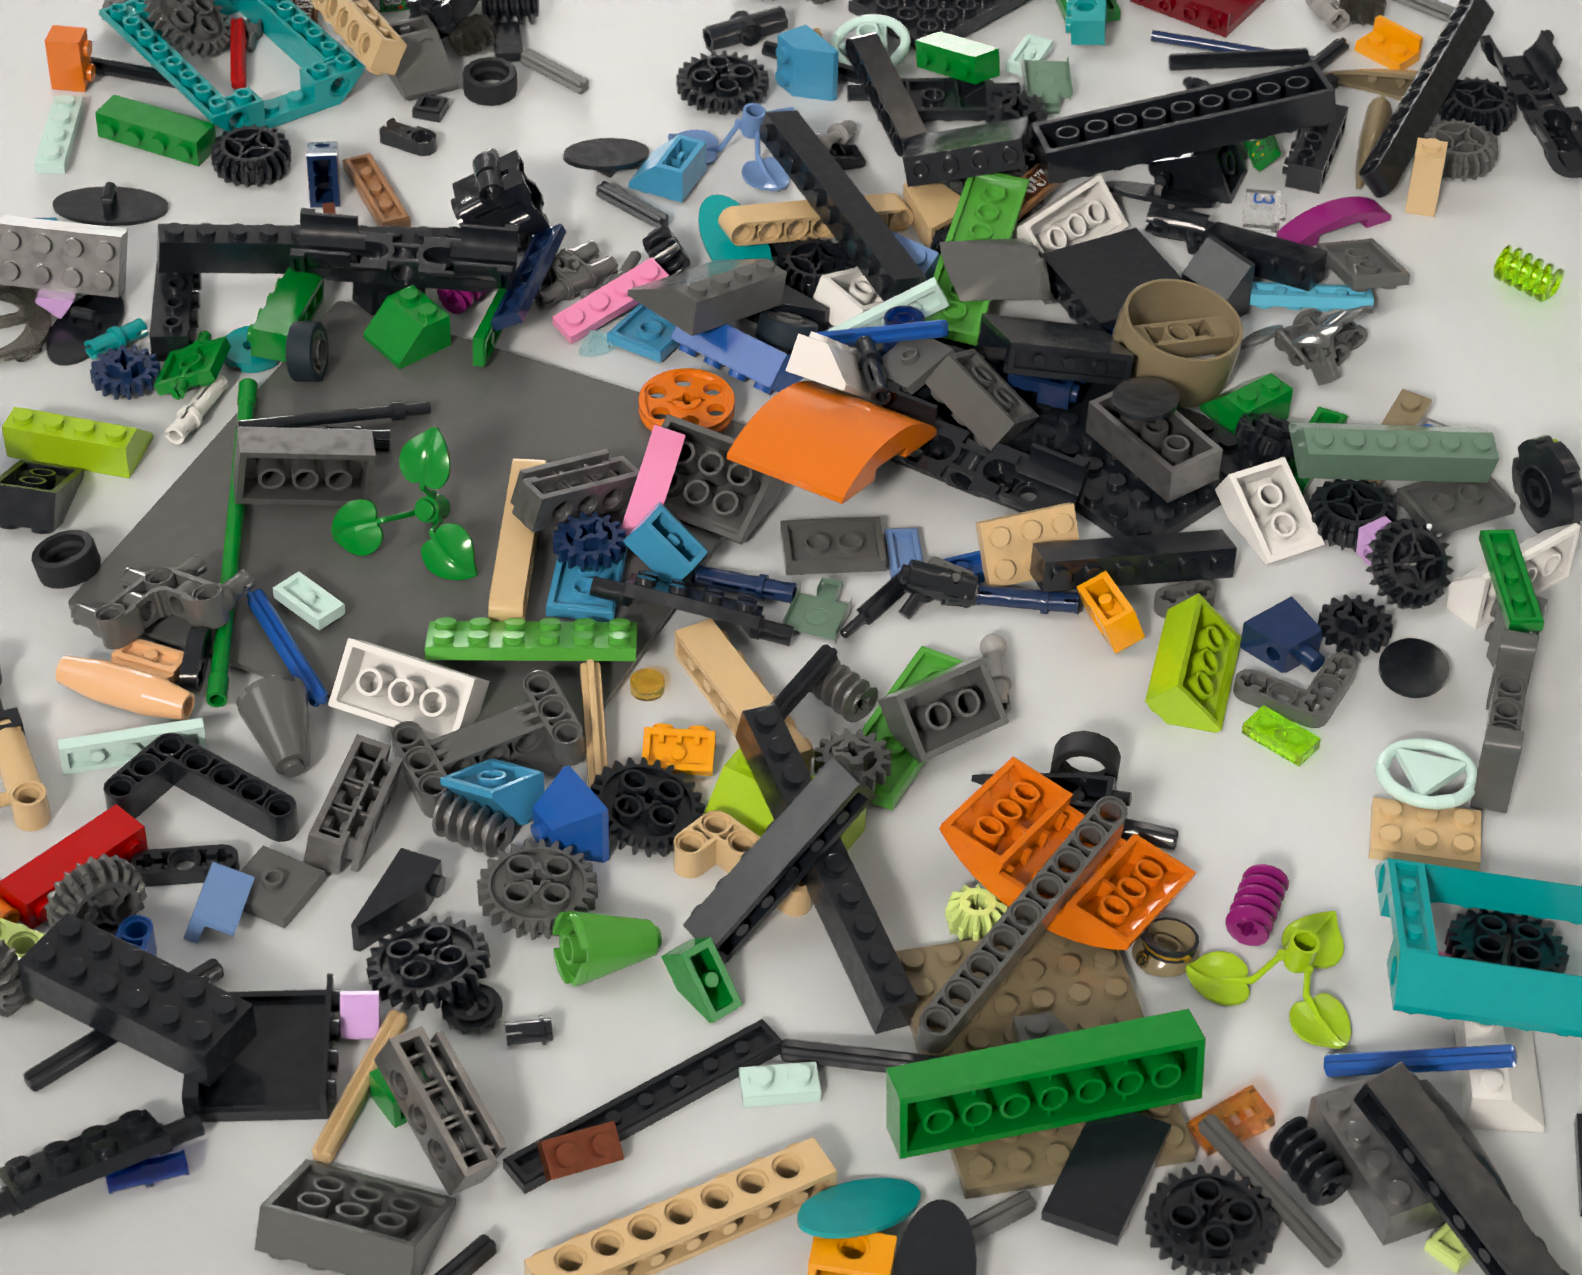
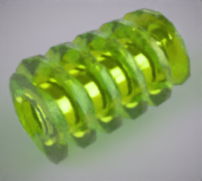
M1511 245L1505 247L1494 265V278L1504 281L1509 286H1514L1518 291H1525L1528 296H1535L1540 302L1550 299L1559 289L1564 277V270L1559 268L1553 274L1554 265L1552 263H1548L1543 268L1544 260L1542 258L1536 259L1532 264L1534 258L1532 253H1527L1522 259V248L1519 247L1512 253Z

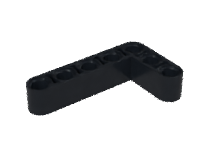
M165 733L158 736L104 783L103 789L107 810L117 804L135 819L169 789L176 786L271 840L277 842L289 841L296 837L299 831L297 805L291 795L176 733Z

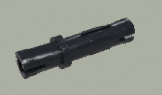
M862 336L855 342L858 354L857 364L860 371L864 373L872 401L874 400V403L879 406L885 405L891 400V393L882 369L883 358L876 350L874 341L869 336Z

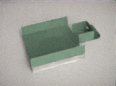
M1023 55L1021 69L1024 90H1027L1026 96L1036 95L1040 97L1041 102L1045 103L1043 110L1048 111L1049 114H1059L1060 98H1069L1070 102L1073 93L1069 57L1067 61L1024 60Z
M822 577L817 587V597L800 593V585L783 619V624L793 626L795 631L834 640L835 645L840 636V630L844 627L852 611V598L849 605L836 602L843 588V582Z

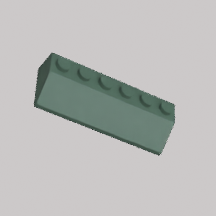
M1290 422L1288 426L1298 478L1488 483L1499 461L1494 434L1478 427Z

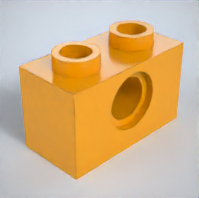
M1107 571L1076 587L1087 614L1115 654L1145 638L1135 610Z
M882 1232L839 1239L814 1236L808 1262V1275H893L897 1236L887 1235Z

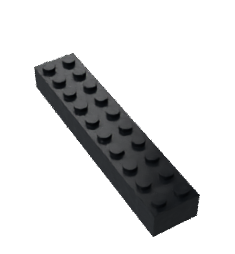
M1317 62L1032 123L1033 152L1048 183H1064L1074 178L1092 177L1097 173L1111 170L1119 171L1129 166L1150 164L1161 159L1178 158L1184 154L1198 151L1206 152L1211 148L1225 145L1233 146L1243 141L1265 139L1275 134L1292 133L1298 129L1312 126L1320 127L1326 123L1335 122V89Z

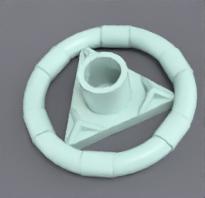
M862 15L841 25L832 35L830 45L839 51L838 62L852 66L843 56V54L847 55L845 49L846 42L840 44L846 35L856 28L857 36L876 32L887 51V27H889L900 37V46L890 57L895 67L902 62L910 49L911 40L908 29L900 21L886 15Z
M1428 738L1402 739L1389 745L1378 755L1375 765L1377 779L1388 794L1402 803L1418 808L1442 810L1460 806L1475 795L1474 789L1478 768L1467 753L1454 745ZM1421 751L1434 752L1437 754H1441L1446 758L1421 753ZM1395 757L1411 783L1410 790L1394 781L1389 773L1391 762ZM1462 773H1466L1465 784L1460 791L1454 794L1438 795L1441 787Z

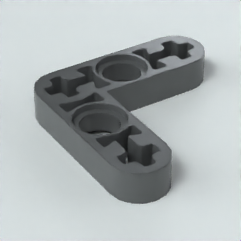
M1335 653L1330 655L1307 690L1260 671L1245 669L1236 674L1233 693L1242 702L1305 727L1320 728L1329 721L1353 684L1358 664L1354 657L1349 654ZM1340 669H1342L1339 673V677L1336 676L1335 671L1338 672ZM1329 687L1336 692L1332 694L1323 693L1319 688ZM1282 695L1288 697L1290 701L1280 702L1273 697ZM1318 704L1320 708L1312 712L1315 705Z

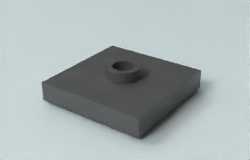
M933 338L900 341L882 356V369L887 383L891 381L901 385L902 392L913 395L925 385L924 382L947 355L953 354L955 351L953 348Z
M263 845L240 871L255 877L243 911L286 928L325 882V871Z

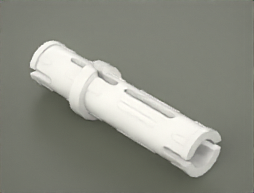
M219 373L215 382L201 387L189 404L179 409L177 418L165 430V433H167L166 438L170 442L182 444L187 435L201 425L202 417L229 387L225 376Z

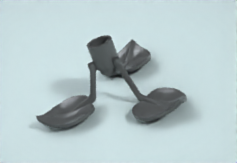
M1371 305L1338 312L1321 324V328L1315 330V332L1302 335L1294 341L1282 330L1284 329L1283 325L1262 328L1249 334L1242 340L1241 350L1263 344L1272 338H1282L1304 363L1306 370H1312L1317 385H1324L1341 376L1335 362L1337 355L1334 350L1333 337L1343 328V325L1353 321L1365 312L1373 313V308ZM1297 346L1315 347L1316 351L1309 354L1310 360H1308Z

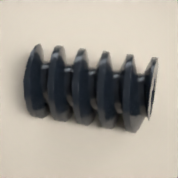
M482 0V16L486 24L491 22L492 16H494L496 22H502L504 16L507 22H511L516 16L519 24H523L525 18L528 17L530 24L534 25L537 17H539V0Z
M1298 1116L1289 1120L1278 1129L1270 1142L1269 1152L1274 1159L1278 1160L1281 1168L1288 1172L1290 1179L1297 1183L1299 1190L1306 1194L1311 1204L1324 1206L1333 1203L1349 1188L1353 1176L1350 1174L1343 1175L1346 1169L1342 1161H1335L1336 1155L1334 1151L1326 1150V1142L1320 1138L1316 1139L1318 1135L1316 1130L1312 1127L1307 1128V1119Z

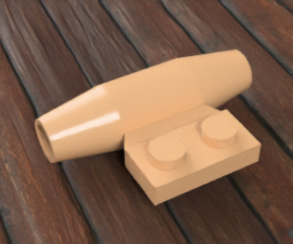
M136 638L129 645L115 649L111 654V661L64 656L56 669V681L93 701L140 715L187 720L195 704V696L192 692L174 684L179 678L184 651Z

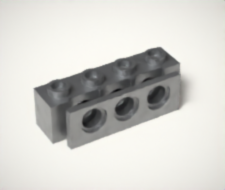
M607 449L521 469L510 502L514 505L512 514L531 532L558 526L559 522L567 523V516L569 515L575 519L580 518V512H584L587 517H591L594 512H598V515L627 508L639 470L624 456L610 458L608 461L610 452Z
M359 734L356 735L308 834L304 863L338 875L345 858L352 860L350 870L358 872L397 788L403 758L396 756L393 764L388 763L391 745Z
M423 1026L390 1038L374 1058V1061L448 1196L450 1197L482 1183L497 1166L498 1161L496 1159L507 1148V1145L443 1030L439 1031L430 1040ZM422 1069L424 1070V1072H425V1074H426L427 1081H426V1079H425L424 1076H423ZM441 1103H442V1105L444 1106L446 1115L444 1114V1112H443V1110H442V1108H441ZM459 1136L464 1143L465 1149L462 1147Z

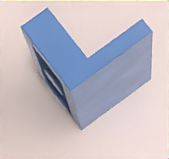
M212 862L183 939L198 944L205 926L234 936L255 877Z

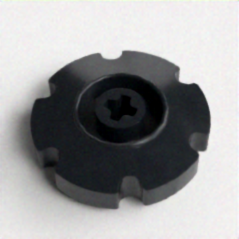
M1549 435L1538 436L1522 442L1518 446L1519 457L1513 458L1512 482L1514 492L1520 500V510L1527 523L1537 534L1547 529L1573 523L1581 526L1582 480L1579 474L1580 467L1571 451L1561 441L1554 443Z

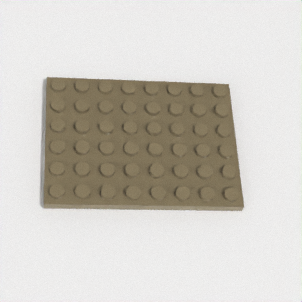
M1045 929L951 1045L943 1052L929 1053L923 1050L917 1041L920 1016L926 1006L983 938H979L978 941L965 940L895 951L919 999L913 1018L910 1021V1029L919 1054L950 1056L1016 1043L1012 1022L1013 1017L1051 1012L1070 1031L1144 1018L1119 950L1089 946L1064 938ZM996 946L998 950L1009 951L1004 946ZM981 972L973 973L975 976L979 978L988 977L986 974ZM960 999L951 1000L953 1003L957 1005L966 1004L964 1001ZM938 1026L928 1027L930 1030L934 1032L944 1031L942 1028ZM1178 1103L1136 1112L1172 1124L1170 1134L1155 1168L1195 1161L1196 1150ZM1086 1122L949 1149L965 1199L1054 1185Z

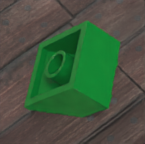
M411 285L387 296L364 331L363 338L398 369H402L451 346L450 315L417 287Z
M1268 373L1247 380L1200 404L1199 410L1235 435V428L1239 418L1244 413L1250 415L1251 412H1254L1258 416L1261 413H1269L1281 420L1288 419L1293 388L1272 373Z

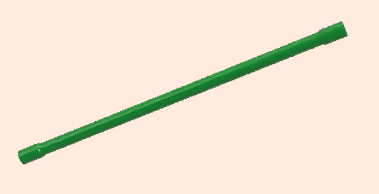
M245 378L239 382L237 421L253 419L258 392V383L254 379ZM237 426L220 584L228 581L239 570L245 504H235L233 470ZM235 606L229 612L230 621L224 626L216 628L214 634L211 673L208 677L206 702L215 708L225 706L228 701V672Z

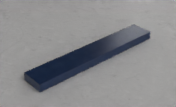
M562 224L550 226L534 234L516 270L513 289L506 290L491 320L495 331L524 321L567 233Z

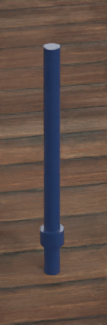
M1153 30L1151 34V41L1215 52L1268 50V48Z

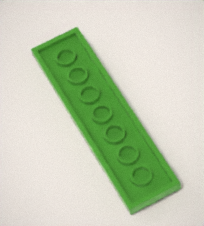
M1003 173L967 177L945 242L1012 238L1028 190L1029 179ZM941 254L933 277H935L945 294L949 306L917 322L946 320L948 322L949 334L942 338L977 346L982 314L988 313L991 300L960 301L950 281Z

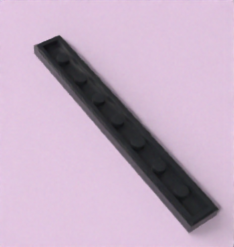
M761 1019L536 1142L611 1121L615 1122L621 1142L738 1078L739 1067L760 1066L780 1055L782 1039ZM536 1142L503 1159V1169L524 1194L548 1182L546 1181Z

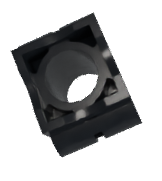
M517 150L499 158L490 152L480 153L473 160L474 174L452 183L455 198L451 199V206L460 228L461 224L505 227V224L519 225L518 253L525 252L532 240V235L550 227L549 220L546 214L543 213V195L537 184L525 175L524 162Z

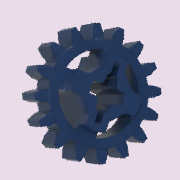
M120 345L117 351L109 348L107 349V355L98 354V361L91 362L92 369H90V375L95 391L102 390L104 397L114 394V400H118L121 395L126 397L127 400H131L134 394L140 397L144 396L143 390L145 389L153 391L154 384L161 371L160 362L157 361L156 354L149 355L147 348L137 351V345H133L130 349Z
M580 512V518L577 519L569 515L567 516V523L559 522L558 530H553V553L558 554V561L560 563L568 561L569 569L576 565L580 566L581 572H585L587 567H592L595 572H598L600 565L611 568V560L619 562L621 560V553L626 552V544L623 542L626 538L625 529H621L619 521L611 523L610 515L600 518L598 517V512H594L591 517H587L584 512Z

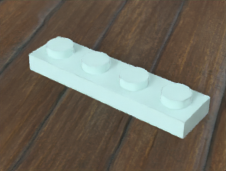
M69 94L54 95L34 162L36 173H66L84 109L83 96H72Z
M933 277L827 331L914 323L948 307L949 303L937 280Z
M203 718L58 740L63 775L124 766L153 740L165 733L182 735L207 749Z

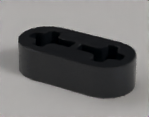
M192 626L188 632L179 674V686L188 691L200 692L203 687L212 645V631L210 628Z

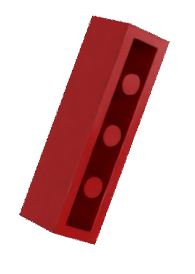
M116 804L0 881L1 898L18 910L21 923L30 929H35L43 922L48 921L46 918L47 912L44 908L49 902L47 894L55 891L54 882L62 881L65 878L64 872L73 871L76 868V863L81 865L87 863L90 856L98 860L104 853L110 858L118 855L121 859H126L130 863L133 855L140 851L148 850L145 826Z

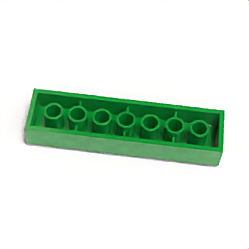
M1184 1009L886 1068V1128L899 1158L904 1159L1201 1099L1206 1038L1191 1011Z

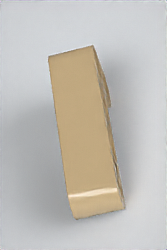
M716 810L709 811L675 836L674 870L679 876L689 879L703 875L715 865L729 873L740 861L743 853L752 848L760 837L727 813ZM803 880L793 888L776 907L777 909L794 917L803 916L810 911L812 899Z

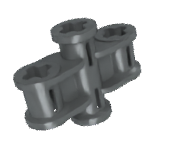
M1306 309L1296 316L1292 326H1287L1282 330L1294 341L1302 335L1315 332V330L1321 328V324L1336 313L1319 319L1318 314L1314 310ZM1354 321L1343 325V328L1333 337L1334 350L1337 355L1335 358L1337 366L1347 359L1350 350L1359 348L1367 338L1366 329L1361 325H1357ZM1275 338L1274 345L1278 350L1284 351L1288 355V360L1293 366L1304 365L1282 338ZM1297 346L1308 360H1310L1309 354L1316 351L1315 347Z

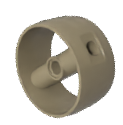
M1158 279L1143 283L1131 291L1120 309L1112 337L1134 355L1130 379L1154 377L1167 381L1179 393L1178 406L1191 408L1197 407L1218 396L1225 388L1233 373L1241 350L1243 326L1238 313L1231 304L1214 291L1189 281ZM1212 354L1215 355V357L1206 358V359H1191V358H1188V357H1196V356H1204V355H1212Z

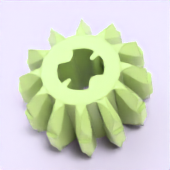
M979 882L975 888H970L963 884L960 892H952L948 905L945 907V918L947 919L946 923H948L950 934H958L960 941L968 939L978 941L979 938H984L1007 910V906L990 891L982 889Z

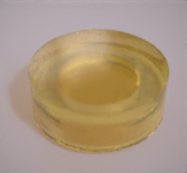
M640 669L634 672L630 678V692L633 697L641 701L657 700L665 692V678L662 673L655 669Z

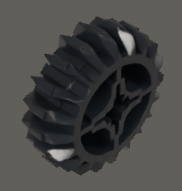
M1465 77L1464 80H1456L1438 114L1441 116V120H1446L1447 122L1451 121L1452 118L1456 121L1476 122V126H1485L1486 131H1491L1493 135L1497 136L1501 132L1507 131L1509 126H1512L1517 105L1514 93L1508 91V87L1500 86L1498 81L1490 82L1488 78L1482 80L1478 77L1475 79Z
M256 124L249 127L243 125L242 128L232 127L230 132L223 131L222 136L215 138V143L212 144L211 163L214 171L217 172L218 178H224L225 183L233 182L235 186L243 184L246 188L250 185L259 187L263 183L270 185L271 180H280L281 175L287 174V168L290 167L291 147L289 141L285 139V134L278 133V130L275 128L269 129L267 125L263 127H257Z
M807 237L805 241L796 239L794 244H786L785 249L780 250L777 262L775 263V265L787 272L785 285L813 299L821 275L856 268L855 263L839 242L833 243L832 239L821 240L820 237L816 240H811Z
M1335 479L1333 483L1325 481L1323 487L1316 488L1308 504L1312 515L1311 519L1318 528V534L1323 540H1328L1329 547L1338 545L1341 547V550L1352 548L1356 552L1359 527L1384 516L1392 522H1397V505L1393 502V496L1386 495V488H1376L1375 482L1368 484L1362 479L1360 481Z
M1406 518L1397 520V522H1390L1384 526V529L1378 530L1375 533L1376 539L1368 544L1373 552L1365 556L1366 559L1371 561V566L1367 567L1365 571L1373 573L1374 578L1369 584H1378L1377 595L1381 597L1387 595L1386 604H1397V607L1401 609H1419L1422 606L1433 604L1436 598L1444 595L1443 588L1451 584L1446 576L1450 575L1454 570L1448 567L1447 562L1451 561L1454 557L1446 555L1445 549H1447L1449 544L1440 542L1442 532L1432 533V524H1422L1421 519L1409 520ZM1404 562L1416 563L1417 565L1410 566V564H1408V565H1403L1402 563H1404Z

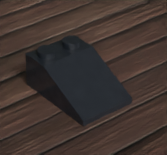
M19 460L0 475V528L18 529L19 527L31 528V532L36 534H50L55 531L65 520L83 479L84 469Z

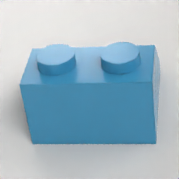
M806 24L778 34L776 83L795 97L826 101L837 100L839 51Z

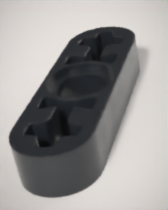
M227 844L143 850L133 855L130 863L134 865L142 876L145 887L204 883L212 862L219 864L220 861H225V864L221 865L237 871L240 870L238 852L233 846ZM183 861H190L195 864L186 870H180L175 867Z

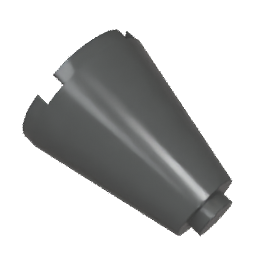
M273 675L259 679L246 687V695L242 700L239 696L236 705L240 716L276 772L287 777H295L302 774L311 761L308 693L305 683L300 678L294 677L295 681L285 680L284 675Z

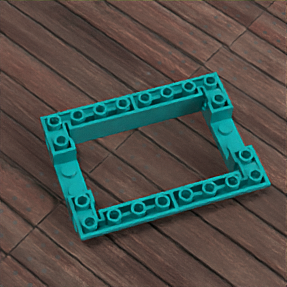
M129 0L123 3H115L110 5V7L99 10V15L213 124L229 132L232 130V127L242 128L243 125L249 127L254 124L257 127L267 125L270 129L339 105L365 71L362 63L291 0H214L213 4L215 6H222L221 14L228 16L240 12L247 19H250L251 23H257L261 19L263 33L302 68L300 69L301 89L290 91L273 99L263 100L250 87L237 89L234 94L223 97L210 82L161 37L163 33L161 30L153 28L156 23L147 19L150 14L144 11L147 6L144 0Z
M1387 858L1376 865L1375 879L1380 916L1391 918L1393 941L1386 963L1394 1011L1441 1017L1446 1020L1456 1019L1477 1022L1487 1026L1511 1027L1522 1031L1552 1033L1562 1037L1573 1036L1582 1038V976L1438 955L1431 903L1439 902L1459 905L1468 909L1480 908L1500 911L1506 914L1514 913L1533 916L1537 919L1548 918L1568 921L1581 925L1582 886Z

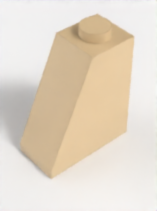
M1418 138L1405 213L1435 216L1448 142L1439 141L1435 138Z
M940 182L908 187L907 183L903 184V201L914 214V220L911 225L923 246L928 248L931 247L935 231L943 230L944 226H951L961 197Z

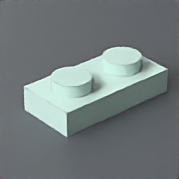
M1027 33L1007 60L1006 71L1022 77L1021 61L1023 55L1024 60L1045 61L1053 49V40Z
M299 571L273 587V595L276 600L319 631L345 614L344 603Z
M816 1061L739 1067V1083L743 1108L821 1101V1088Z

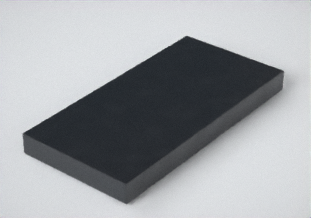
M1136 1112L1087 1121L1042 1209L1041 1220L1118 1246L1164 1149L1172 1124Z

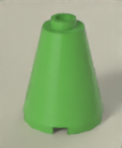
M566 911L559 913L553 926V936L559 935L560 946L559 948H553L556 967L565 984L572 983L571 987L582 986L654 957L662 944V935L659 927L655 926L649 919Z

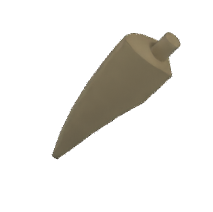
M1352 69L1323 73L1325 75L1332 73L1334 76H1338V85L1401 100L1418 71Z
M1379 96L1371 101L1367 107L1362 124L1356 156V189L1359 190L1365 184L1359 176V171L1392 116L1391 105L1384 96Z

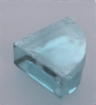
M590 330L579 348V356L596 357L605 355L616 349L617 346L614 345L611 339H608L607 343V333Z

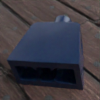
M338 142L307 143L306 160L310 208L322 207V203L334 202L335 207H340ZM322 183H329L330 188L321 189L319 188V185Z
M1292 596L1252 617L1243 624L1240 648L1280 673H1287L1301 664L1310 672H1316L1325 662V656L1319 652L1322 629Z

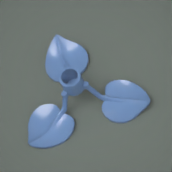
M749 103L743 107L741 119L735 120L733 128L720 145H718V139L712 133L705 130H687L677 134L668 133V141L679 134L706 141V165L716 161V152H722L736 131L740 129L744 137L755 139L756 161L746 162L741 171L745 182L754 188L767 191L784 190L788 187L790 177L785 173L774 157H768L763 160L761 158L759 129L763 124L766 109L760 104ZM794 107L776 109L768 112L794 111Z

